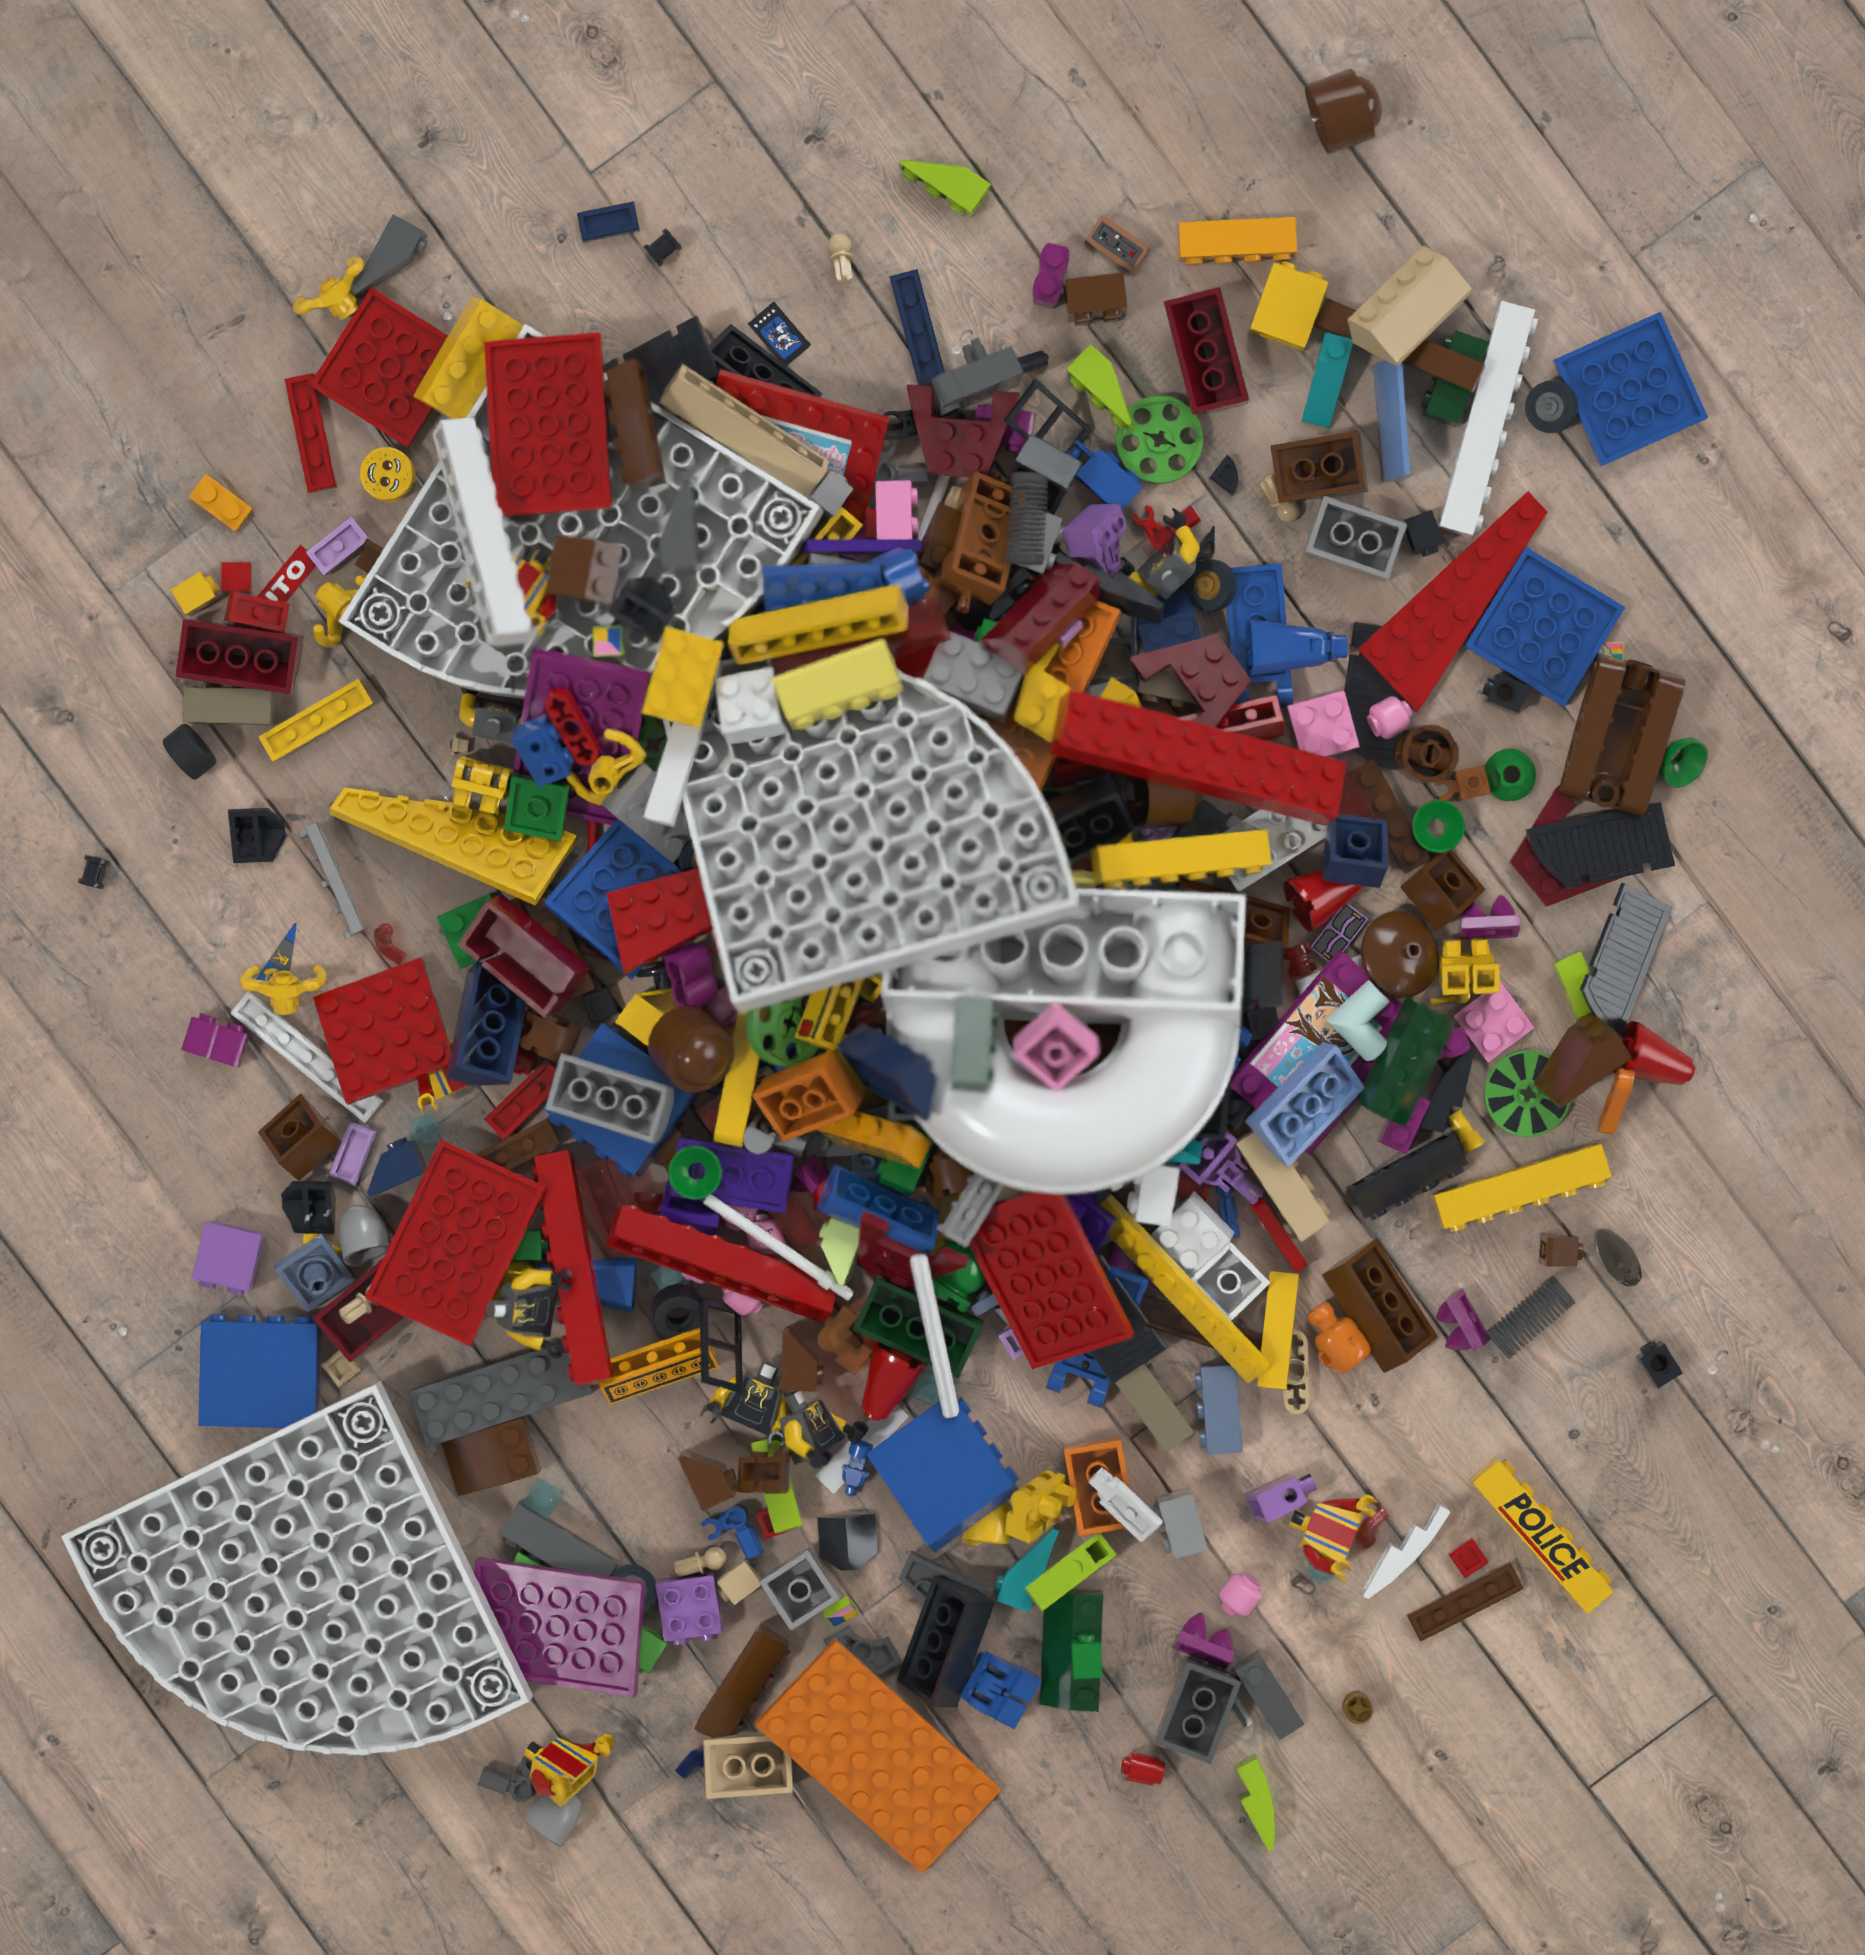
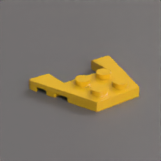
M1058 643L1025 674L1014 716L1016 723L1050 744L1052 742L1059 699L1069 689H1072L1044 672L1060 647ZM1111 678L1100 697L1124 703L1135 692L1116 679Z

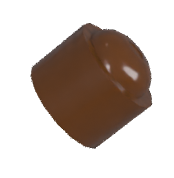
M1348 69L1305 85V95L1310 115L1320 142L1328 155L1374 139L1375 127H1377L1382 117V106L1375 86L1367 78L1357 76L1353 69Z
M1126 774L1125 794L1127 806L1136 826L1141 822L1145 823L1140 829L1182 826L1191 822L1194 812L1200 805L1201 793Z
M686 1005L667 1012L653 1026L648 1038V1053L653 1063L673 1084L683 1091L696 1093L715 1086L729 1072L734 1060V1044L730 1035L709 1014L699 1007Z

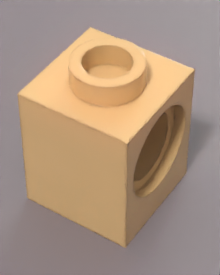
M745 1558L718 1578L717 1583L719 1587L716 1589L725 1602L730 1600L733 1605H736L761 1586L759 1583L761 1577L749 1560Z

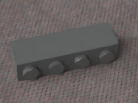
M521 1500L517 1503L499 1533L504 1536L503 1541L516 1549L519 1546L529 1551L527 1556L540 1564L545 1561L553 1566V1568L610 1576L618 1563L617 1559Z

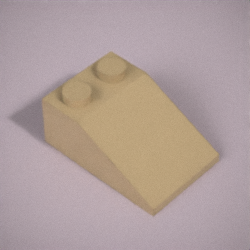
M762 1731L703 1739L706 1799L793 1793L792 1758Z

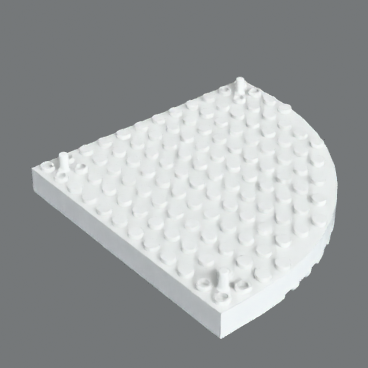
M525 324L516 339L545 336ZM486 386L467 418H474L476 427L481 431V446L483 454L488 457V473L492 481ZM611 397L606 398L612 509L503 517L502 526L504 533L508 535L510 540L509 552L511 559L518 556L527 563H530L538 549L552 557L555 535L593 539L623 546L613 603L627 579L649 576L664 585L677 608L667 627L720 641L729 634V625L734 622V619L748 617L764 600L762 567L790 566L801 550L802 543L808 539L824 511L819 505L652 402L667 484L632 491L627 483L623 484L621 479L620 466H624L622 455H617L614 438L618 437L617 427H612L608 410L613 408ZM440 461L338 621L387 653L428 675L462 688L496 696L524 699L534 648L650 671L649 680H651L664 636L663 633L656 644L626 627L608 614L612 604L596 605L557 596V609L548 622L544 624L542 635H537L538 626H531L530 632L521 644L488 647L476 598L473 596V587L469 586L465 589L470 575ZM690 478L694 483L701 570L666 574L662 570V566H657L656 549H660L659 540L683 479ZM550 564L544 572V574H546L547 576L549 574ZM623 626L624 657L595 658L593 652V627Z
M798 652L788 654L786 657L789 660L816 663L838 654L818 652V654H808L806 656V654ZM779 657L737 665L733 658L722 661L724 665L720 677L770 667L779 676L810 664L785 662ZM897 669L904 691L899 692L892 699L873 701L866 708L842 712L835 719L816 721L811 727L806 729L796 728L793 730L784 713L787 734L729 745L722 734L717 692L715 691L682 800L732 1004L739 1013L1082 914L1068 859L1059 833L1034 781L1009 746L993 732L987 723L981 721L961 702L942 693L930 683L919 678L915 679ZM663 719L668 738L673 721Z
M381 1381L61 1536L101 1616L116 1633L115 1636L121 1644H124L135 1657L134 1659L154 1676L153 1679L169 1692L172 1691L185 1701L186 1705L198 1709L216 1723L243 1732L244 1735L253 1739L269 1741L283 1745V1747L288 1749L322 1752V1754L369 1755L370 1753L395 1752L442 1741L475 1728L529 1702L533 1696Z

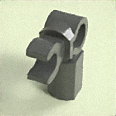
M891 440L890 449L887 452H881L875 482L911 481V486H928L927 466H899V469H895V461H892L891 457L896 451V444L894 440Z
M523 1756L521 1760L523 1771L522 1774L517 1773L515 1781L511 1780L512 1776L484 1766L477 1785L503 1795L506 1792L511 1793L515 1801L526 1802L530 1799L534 1788L530 1779L531 1768L526 1763L528 1758Z

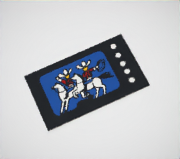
M774 301L748 323L775 357L786 366L811 346Z

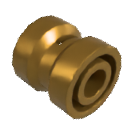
M1352 1691L1344 1697L1342 1708L1350 1722L1358 1725L1370 1720L1373 1715V1705L1366 1694L1360 1691Z

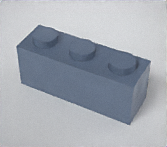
M1229 1363L1199 1365L1200 1372L1195 1373L1196 1390H1201L1202 1401L1197 1402L1198 1419H1204V1430L1199 1431L1200 1448H1206L1207 1455L1241 1453L1242 1439L1236 1370Z

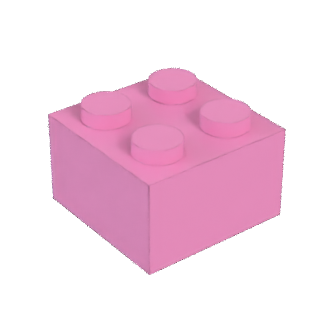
M876 481L877 540H913V538H919L918 517H912V509L918 508L917 488H912L911 481Z
M1344 690L1287 706L1299 750L1331 757L1360 748Z
M1056 1001L1014 1038V1056L1055 1091H1059L1099 1055L1098 1037Z

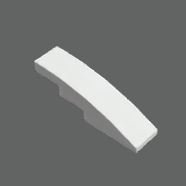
M1437 1503L1424 1528L1413 1522L1400 1547L1389 1542L1361 1591L1362 1596L1369 1599L1393 1582L1408 1568L1435 1537L1450 1514V1510Z

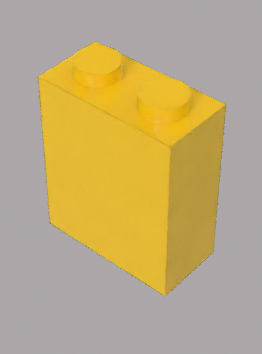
M1280 261L1279 264L1273 263L1249 333L1303 352L1329 282L1323 280L1324 276L1317 272L1307 271V274L1296 270L1297 266L1289 262Z

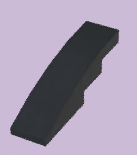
M1061 552L1055 557L1053 565L1075 562ZM1092 562L1084 567L1100 578L1099 602L1119 609L1123 614L1156 624H1160L1163 621L1164 604L1120 571L1112 578Z

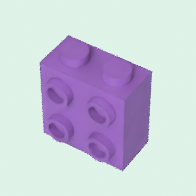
M211 1220L206 1221L192 1279L199 1280L198 1285L215 1289L216 1285L228 1287L227 1292L237 1295H244L245 1291L253 1290L266 1233Z
M715 1572L657 1580L656 1591L664 1642L671 1641L672 1645L685 1644L689 1642V1638L699 1636L701 1641L718 1638L717 1634L722 1633L723 1622L718 1591L716 1589Z

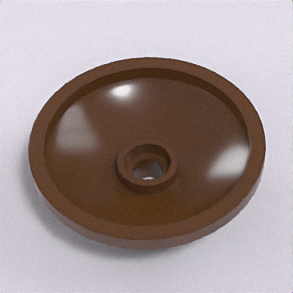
M1404 911L1388 912L1374 919L1364 933L1361 944L1363 967L1368 978L1380 991L1392 997L1406 998V996L1418 995L1430 986L1438 970L1439 952L1433 933L1420 918ZM1409 947L1412 950V955L1409 953Z

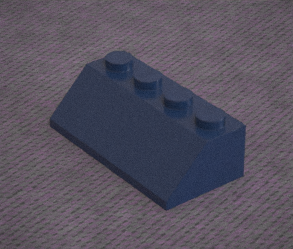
M476 961L466 974L446 1078L472 1086L510 1085L527 1003L482 966L483 962Z
M864 1023L856 1027L837 1045L864 1087L924 1122L930 1119L937 1076L931 1069L933 1063L927 1055L922 1052L920 1054L916 1053L908 1044L903 1046L892 1035L887 1037L879 1028H871Z

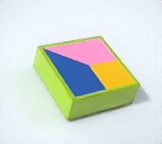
M623 626L593 627V652L595 658L624 657Z
M847 1596L840 1598L822 1610L825 1618L833 1628L859 1614L855 1605Z

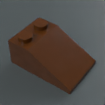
M1358 431L1270 445L1279 504L1322 499L1324 496L1333 498L1369 492L1361 436Z
M1590 1012L1588 1015L1580 1017L1575 1024L1567 1029L1535 1080L1534 1085L1561 1109L1632 1057L1618 1033L1602 1019Z
M525 1416L441 1442L458 1496L514 1482L539 1474L541 1471Z

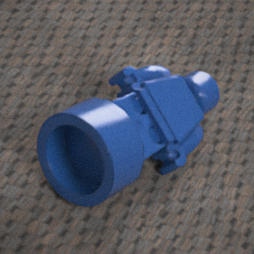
M861 1440L858 1443H850L848 1452L850 1454L849 1465H842V1480L848 1484L845 1493L849 1497L856 1495L858 1486H864L867 1476L870 1474V1471L866 1472L864 1470L867 1459H869L866 1454L873 1449V1445L869 1442Z

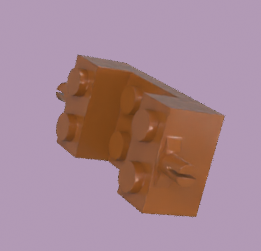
M975 471L961 487L956 510L962 512L953 551L943 560L938 585L953 590L960 595L956 609L961 611V613L969 612L971 599L990 606L1005 591L1011 563L1006 561V554L1008 553L1007 549H1009L1007 544L1010 543L1007 539L1011 538L1008 536L1010 533L1008 531L1010 528L1008 524L1011 522L1009 518L1012 517L1009 515L1012 512L1009 508L1012 501L1010 497L1013 496L1010 492L1013 490L1010 485L1000 482L1001 476L999 474L996 476V473H990L989 476ZM1018 492L1016 494L1024 495L1028 493ZM1015 498V499L1026 500L1027 498ZM1014 503L1018 505H1025V503ZM1015 508L1016 510H1024V508ZM982 528L991 531L993 535L992 540L987 539L983 535Z

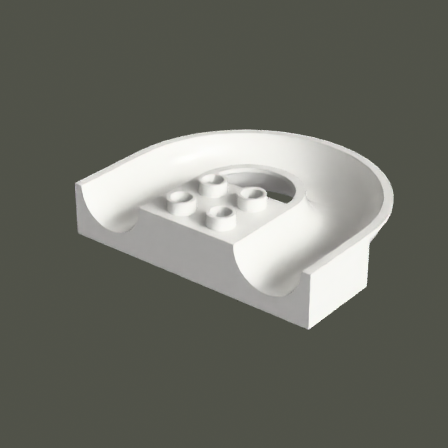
M1076 889L1082 914L883 971L882 998L886 1010L887 1037L892 1035L901 1045L908 1044L916 1053L920 1054L922 1052L927 1055L933 1063L931 1069L937 1076L930 1119L924 1122L914 1116L916 1120L946 1153L967 1168L1004 1185L1032 1192L1070 1194L1102 1190L1142 1176L1166 1162L1201 1130L1213 1114L1225 1092L1233 1071L1240 1034L1245 895ZM957 996L993 998V1008L998 1009L997 1027L991 1026V1037H996L995 1055H990L989 1065H995L993 1083H988L986 1093L950 1090ZM1054 1001L1081 1023L1121 1024L1118 1041L1110 1055L1094 1069L1074 1076L1059 1091L1053 1090L1014 1056L1004 1029V1020L1034 1021Z

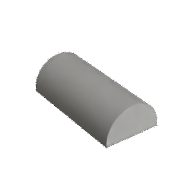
M561 1053L545 1109L654 1144L659 1141L668 1124L674 1102V1090L670 1086Z

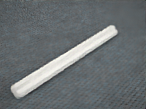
M923 1253L915 1254L911 1257L910 1263L942 1413L945 1418L956 1417L959 1413V1406L927 1256Z

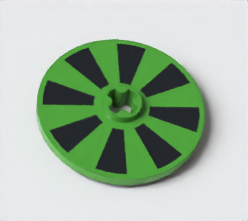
M1535 1050L1516 1051L1501 1058L1490 1070L1484 1086V1101L1490 1117L1504 1131L1520 1137L1540 1136L1557 1127L1566 1116L1571 1102L1560 1109L1534 1085L1535 1080L1549 1060V1055ZM1528 1085L1532 1086L1531 1091L1535 1093V1097L1529 1098L1525 1102L1524 1096L1520 1094L1521 1089H1527Z

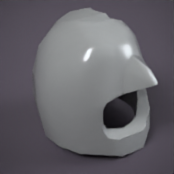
M354 1205L349 1208L348 1212L343 1214L339 1223V1240L343 1261L346 1265L354 1268L386 1254L389 1248L388 1234L385 1223L377 1211L367 1206ZM366 1249V1251L360 1254L352 1255L358 1251Z
M574 1795L563 1807H560L550 1797L538 1796L530 1806L525 1820L552 1843L562 1847L580 1818L581 1803Z

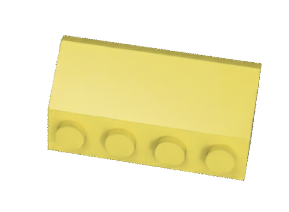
M884 639L771 678L787 721L793 730L796 728H809L814 722L822 719H835L842 712L851 709L860 710L866 708L871 702L879 699H892L899 692L904 691L895 661Z

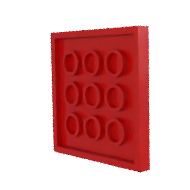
M371 287L309 385L409 449L433 411V408L413 397L448 335Z
M421 957L313 997L341 1091L347 1105L448 1069L452 1047L424 960Z

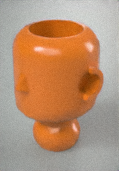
M1325 1301L1307 1314L1309 1322L1320 1330L1315 1338V1345L1320 1352L1318 1354L1319 1359L1334 1372L1346 1373L1362 1363L1370 1355L1371 1346L1355 1322L1349 1317L1337 1319L1334 1315L1333 1306Z

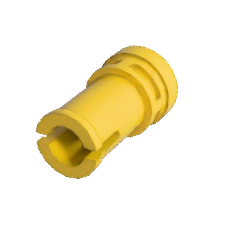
M1461 1109L1447 1117V1121L1459 1138V1143L1465 1154L1485 1142L1477 1130H1473Z

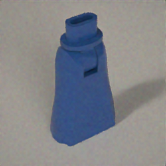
M1248 619L1246 624V648H1251L1247 651L1246 655L1249 676L1315 667L1327 662H1334L1335 658H1347L1346 635H1334L1333 631L1327 632L1313 627L1285 625Z
M638 1258L593 1259L601 1306L633 1313L636 1296V1286H634V1283L637 1282ZM538 1265L537 1270L553 1271L555 1274L554 1267Z

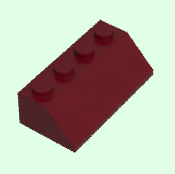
M1217 287L1164 301L1192 415L1220 412L1247 405L1249 397L1221 288Z
M1078 563L1053 565L1051 570L1047 571L980 640V644L1027 674L1100 599V578Z
M183 619L175 677L292 694L300 666L304 636L196 619Z

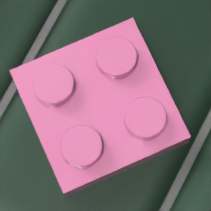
M1501 982L1500 993H1482L1453 1015L1459 1026L1465 1028L1468 1038L1486 1062H1490L1535 1028Z

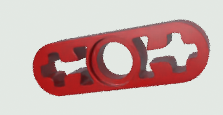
M553 688L549 691L545 701V709L573 759L580 765L587 766L593 764L597 760L600 751L598 740L572 694L565 688ZM557 698L559 702L564 701L563 709L559 703H553L554 699ZM568 721H574L579 724L580 730L570 732L565 728L564 724ZM582 744L586 750L591 749L590 754H588L586 751H580Z
M1262 1196L1258 1197L1257 1199L1259 1200L1255 1204L1249 1203L1250 1207L1297 1274L1308 1266L1307 1262Z

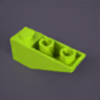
M901 159L899 162L900 169L903 170L901 172L902 176L914 184L918 180L926 186L925 191L937 200L942 197L951 203L949 208L961 217L964 214L972 217L991 190L989 182L967 167Z
M1090 344L1066 369L1071 377L1069 383L1080 393L1085 390L1091 396L1089 401L1099 411L1102 412L1106 409L1112 415L1110 420L1120 430L1126 427L1133 433L1135 428L1114 367L1105 356Z
M1097 1533L1024 1589L1042 1612L1104 1567L1117 1555L1101 1533Z

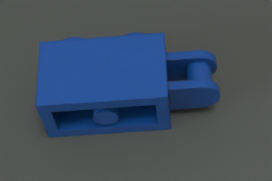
M1076 440L1074 442L1075 446L1069 454L1076 460L1083 454L1090 459L1084 466H1080L1075 478L1104 504H1120L1121 511H1123L1142 490V487L1139 485L1141 479L1130 469L1125 472L1117 465L1120 460L1109 450L1103 452L1101 449H1098L1093 454L1080 441Z

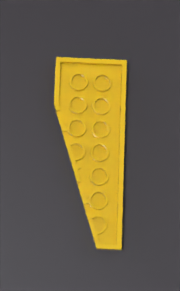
M346 787L343 788L330 807V815L535 906L577 843V835L565 830L561 842L504 830L506 814L500 813V809L497 810L496 814L451 802L430 799L420 802L409 800V796L398 795L397 798L379 796V792Z

